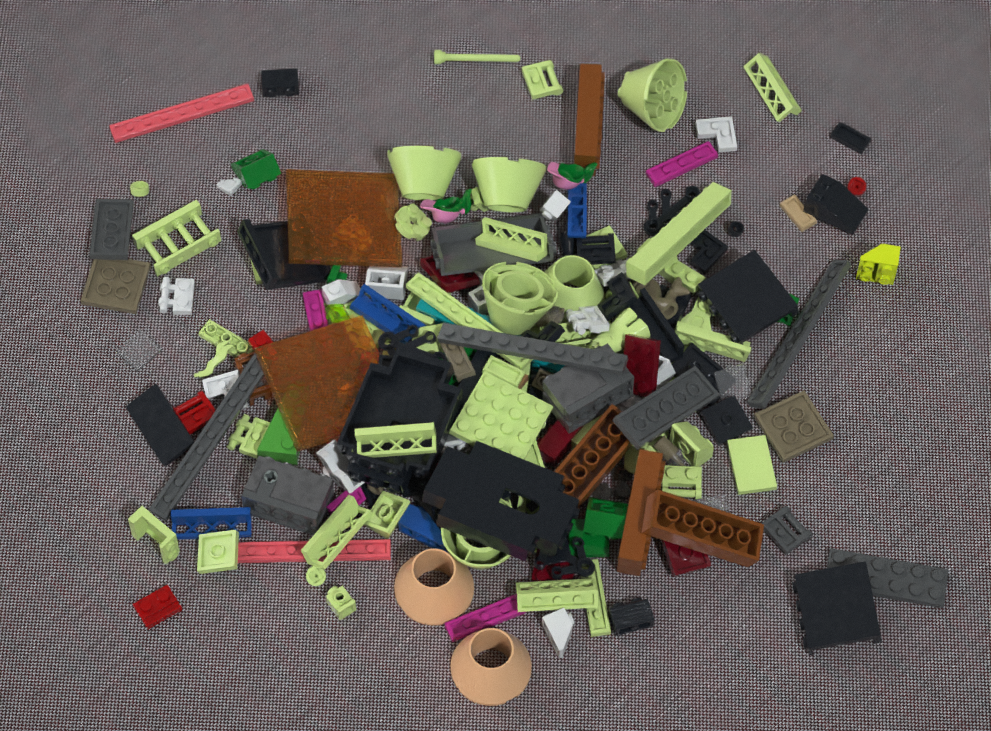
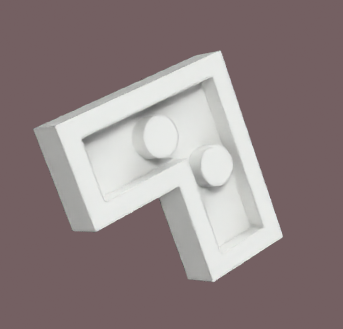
M732 116L696 120L695 125L698 139L716 137L718 152L737 151Z
M240 370L202 380L206 397L211 399L221 395L226 396L240 376ZM247 402L242 409L249 408Z

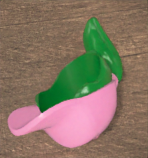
M551 162L547 170L553 174V183L556 187L570 190L579 184L587 183L592 178L598 164L595 162L590 163L586 168H583L577 164Z
M472 189L466 190L462 198L450 197L445 200L437 199L436 201L430 199L423 200L420 207L431 211L432 217L436 222L444 224L452 222L459 215L467 214L470 211V194Z

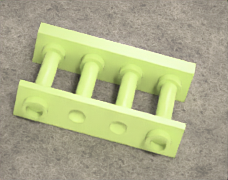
M197 199L132 235L135 247L138 250L145 247L156 263L153 265L157 277L168 273L172 268L202 251L216 246L221 241L219 229L211 232L200 218V215H202L201 205ZM190 221H194L204 234L202 238L196 241L184 227V224ZM175 229L180 232L188 243L186 247L180 250L168 236V233ZM159 238L164 241L172 252L171 255L164 259L152 245V242Z

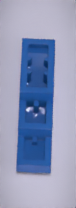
M582 183L568 190V200L571 202L568 205L567 238H586L587 183Z

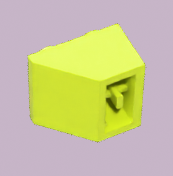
M880 244L862 255L856 279L864 282L872 281L883 285H893L901 247Z

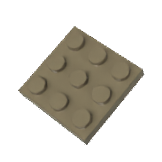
M94 259L81 298V305L137 314L151 264L132 259Z
M805 390L754 414V419L783 463L834 438L833 433Z

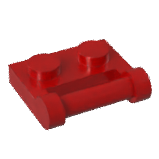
M202 390L196 393L195 397L174 408L190 434L206 426L216 411ZM200 402L202 403V404H200L199 406L193 408L192 410L186 412L185 414H183V415H181V416L179 415L180 413L186 411L187 409L193 407L194 405H196V404H198V403H200Z

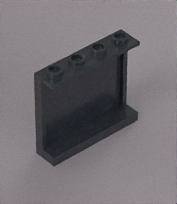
M302 212L298 214L295 220L252 225L250 219L242 220L237 233L266 290L326 281L331 271L330 265L318 246L315 236L312 234Z
M756 250L751 251L698 284V297L702 302L707 303L711 315H716L719 319L718 322L721 328L729 332L731 341L743 345V342L788 314L791 317L798 314L797 303Z
M866 561L795 574L796 582H792L794 594L798 593L799 600H795L797 612H802L803 618L799 619L801 631L805 630L806 637H802L804 649H809L810 655H813L812 650L873 639L874 644L882 643Z

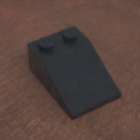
M822 174L807 196L803 212L853 235L869 209L839 181Z

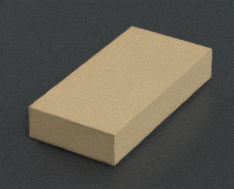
M795 194L780 203L782 210L801 232L817 224L815 217L803 212L804 204Z

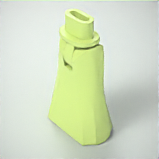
M626 308L610 324L609 331L601 332L589 344V349H595L608 343L616 353L624 349L626 334L649 338L650 331L642 319L639 318L637 320V315L631 308Z

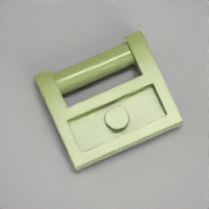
M551 60L522 67V73L532 100L563 93L562 85H559L553 69L554 64ZM543 70L547 71L552 84L550 87L547 85Z
M665 465L662 491L679 497L701 500L702 467ZM668 486H669V487H692V488H695V490L668 489Z

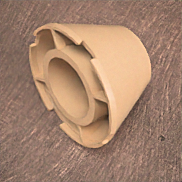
M435 548L427 549L407 560L398 571L394 584L395 598L401 609L412 620L425 625H443L445 622L455 619L461 614L463 615L469 608L474 595V581L469 568L454 559L448 552ZM428 571H441L451 578L446 584L439 587H428L417 580Z
M496 628L483 629L465 637L454 650L450 666L452 680L459 689V692L470 701L486 706L502 705L514 697H518L528 685L532 669L531 658L524 644L514 635ZM494 649L504 653L508 657V661L499 667L487 668L478 664L474 657L481 651Z

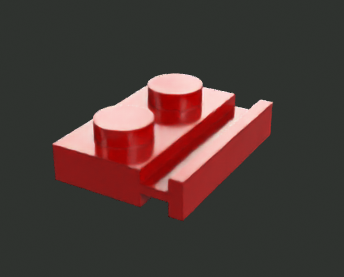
M168 584L132 604L147 630L182 611V606Z

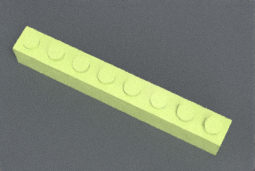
M715 182L705 187L701 194L695 197L687 207H684L676 217H673L665 227H662L659 233L652 237L644 247H641L632 258L627 260L626 276L646 285L731 205L732 190Z

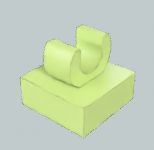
M478 187L473 188L472 195L470 196L471 203L473 204L470 210L476 211L480 209L483 212L489 210L485 207L480 189Z

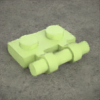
M243 414L236 424L237 428L234 434H231L228 439L227 448L234 450L236 445H241L239 448L240 453L257 459V449L270 422L255 417L253 422L250 423L248 422L250 417ZM247 430L245 438L241 437L243 431Z

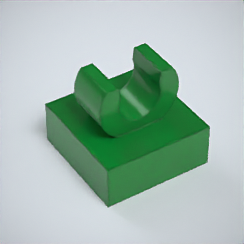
M333 264L327 284L338 279L347 280L348 274L340 272V264Z

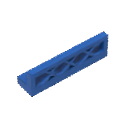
M366 284L362 285L358 297L350 305L351 310L384 332L396 334L407 329L412 324L417 326V328L426 326ZM412 329L410 334H414L416 329ZM408 336L399 342L407 343L411 337Z
M250 507L171 510L172 531L176 534L177 525H185L189 528L185 533L176 534L177 540L199 539V534L218 532L215 528L219 524L228 526L229 528L226 531L237 530L235 527L239 523H247V531H238L239 538L252 537ZM204 524L209 528L204 533H199L195 530L199 525Z

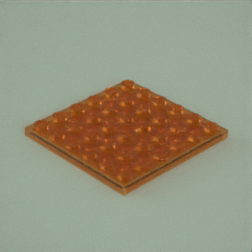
M286 169L289 264L402 267L401 234L395 226L397 223L396 218L394 219L395 214L399 210L398 184L394 173Z
M363 315L255 348L256 356L297 452L339 439L370 363L378 364L379 361L378 349Z

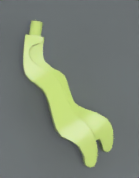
M226 341L220 342L217 345L215 357L208 362L205 370L195 373L194 377L202 378L211 375L215 367L227 358V353L233 348V345H228Z

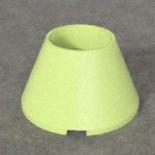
M402 146L393 148L392 152L390 150L387 151V156L402 197L421 201L426 199H443L462 155L459 151L449 148H443V151L435 150L434 146Z
M486 157L475 159L472 163L485 207L499 212L526 211L546 172L544 164L520 158L519 161L508 160V157Z
M574 255L564 256L544 271L555 282L554 287L558 290V297L552 308H555L557 311L561 308L565 309L560 314L561 319L557 324L569 322L566 317L568 309L578 311L579 307L597 306L606 300L604 289L592 265L582 257ZM563 284H572L579 288H571Z
M501 262L489 267L483 275L482 288L492 325L501 332L511 335H521L526 330H530L556 303L558 290L554 287L555 282L542 270L521 262H516V265H506V262Z
M500 499L499 503L513 508L508 502ZM441 527L442 541L448 553L468 567L476 570H486L506 561L510 557V555L491 547H474L465 541L466 537Z

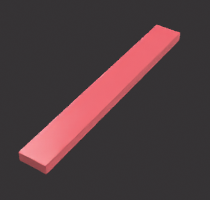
M244 84L109 125L113 139L117 143L253 102L254 97L249 84Z
M350 540L333 561L391 560V540ZM308 541L239 542L238 563L306 562L301 549ZM339 541L332 543L330 548L337 546ZM327 555L320 557L318 561H324Z

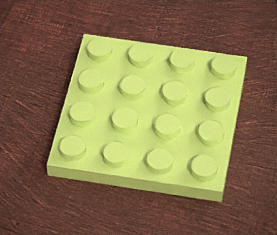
M484 371L451 427L449 434L472 446L475 445L476 441H479L525 460L549 417L553 406Z

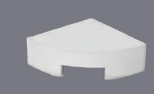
M237 178L221 180L216 184V187L232 196L242 185V181Z

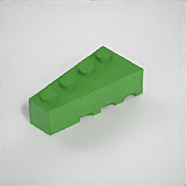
M289 384L257 449L258 456H268L281 463L298 464L310 399L309 386Z

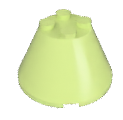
M668 58L632 72L628 71L625 74L622 86L618 89V97L621 98L626 108L653 130L665 132L666 129H671L676 125L686 104L687 91H684V81H687L685 70L677 60Z

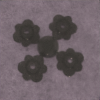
M619 464L618 467L615 466L610 471L612 474L611 479L618 483L614 491L609 488L607 483H600L591 494L594 498L609 501V497L614 492L615 497L620 499L619 503L628 504L625 499L630 497L631 489L626 484V481L632 479V473L628 472L623 464Z

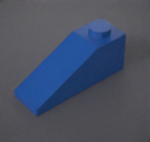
M410 504L398 522L399 531L431 548L448 552L442 541L441 530L424 508Z

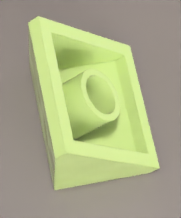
M382 491L371 509L372 515L364 525L384 538L389 539L410 505V501Z

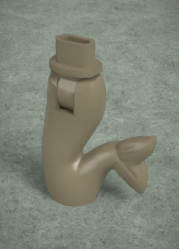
M680 277L675 279L671 289L668 290L664 298H662L659 284L653 278L646 285L633 279L630 280L638 295L641 289L645 288L667 320L672 318L678 311L676 298L690 294V291L682 286Z

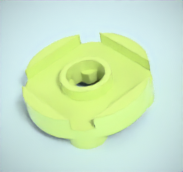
M415 204L401 207L394 216V219L396 218L397 221L395 226L400 234L408 239L415 238V241L422 240L429 233L430 226L432 225L431 219Z

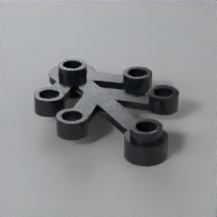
M688 186L685 190V196L671 208L670 199L672 193L669 189H663L660 193L662 215L659 218L656 216L658 202L656 200L648 201L649 219L644 223L645 233L650 236L658 234L661 228L667 225L664 224L667 220L671 221L673 217L679 214L677 213L700 194L699 188Z
M410 325L407 329L396 334L385 332L378 339L379 347L384 351H388V354L394 356L395 349L398 347L447 361V357L442 352L432 354L416 348L426 343L434 344L437 337L432 331H428L424 336L410 342H399L408 336L416 338L419 335V329L415 325ZM412 329H416L414 334H410ZM429 335H433L432 340H427ZM387 340H391L389 345L385 344Z
M567 534L564 536L566 542L563 549H558L556 555L552 556V558L548 557L546 563L542 565L537 563L538 557L534 561V567L538 570H543L546 565L570 563L571 566L562 568L555 566L552 568L551 577L555 580L561 579L563 575L574 573L582 577H588L595 570L593 561L586 557L584 540L577 537L572 541V548L577 551L578 558L571 555Z

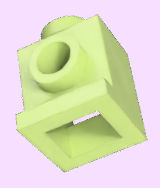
M343 585L339 588L334 586L327 592L326 602L339 620L356 611V602L351 598Z

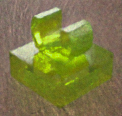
M329 304L325 308L326 318L330 319L331 324L342 322L347 324L351 319L343 304Z

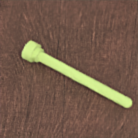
M434 50V64H442L445 61L519 62L521 59L519 55L445 54L442 50Z

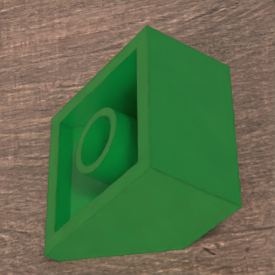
M264 149L230 164L237 177L242 181V185L251 190L260 187L261 183L265 181L271 182L277 179V176L281 174L274 154Z
M589 498L583 532L590 536H607V538L612 540L622 539L628 504Z

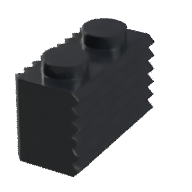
M298 68L261 70L263 97L274 98L277 95L292 97L295 94L299 95Z
M635 598L631 603H616L609 608L608 615L615 636L654 626L655 619L648 598L643 600L642 598Z

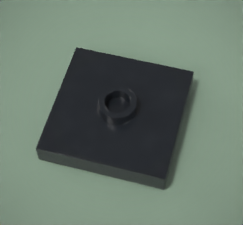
M735 395L700 412L718 446L753 429Z

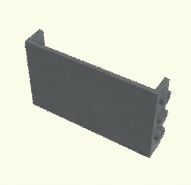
M542 213L494 219L546 233L548 255L538 262L476 245L475 238L483 233L482 221L432 228L433 240H430L436 269H440L441 276L483 271L501 262H506V265H516V262L535 264L554 261L553 254H556L557 251L556 244L553 242V235L550 232V226L546 225ZM489 225V231L496 233L492 225ZM503 229V232H504L508 237H511V236H512V235L508 232V230ZM518 233L523 241H527L523 234ZM534 237L533 239L536 243L541 245V239Z

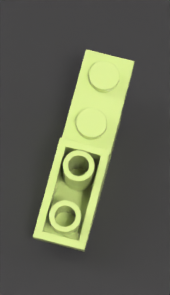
M650 238L637 249V252L649 242ZM677 256L659 272L671 284L677 277H680L682 286L686 287L693 294L698 291V284L706 280V277L678 261Z

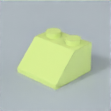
M688 421L671 425L670 441L679 449L677 452L690 466L700 467L713 456V444L700 434L696 426H692Z

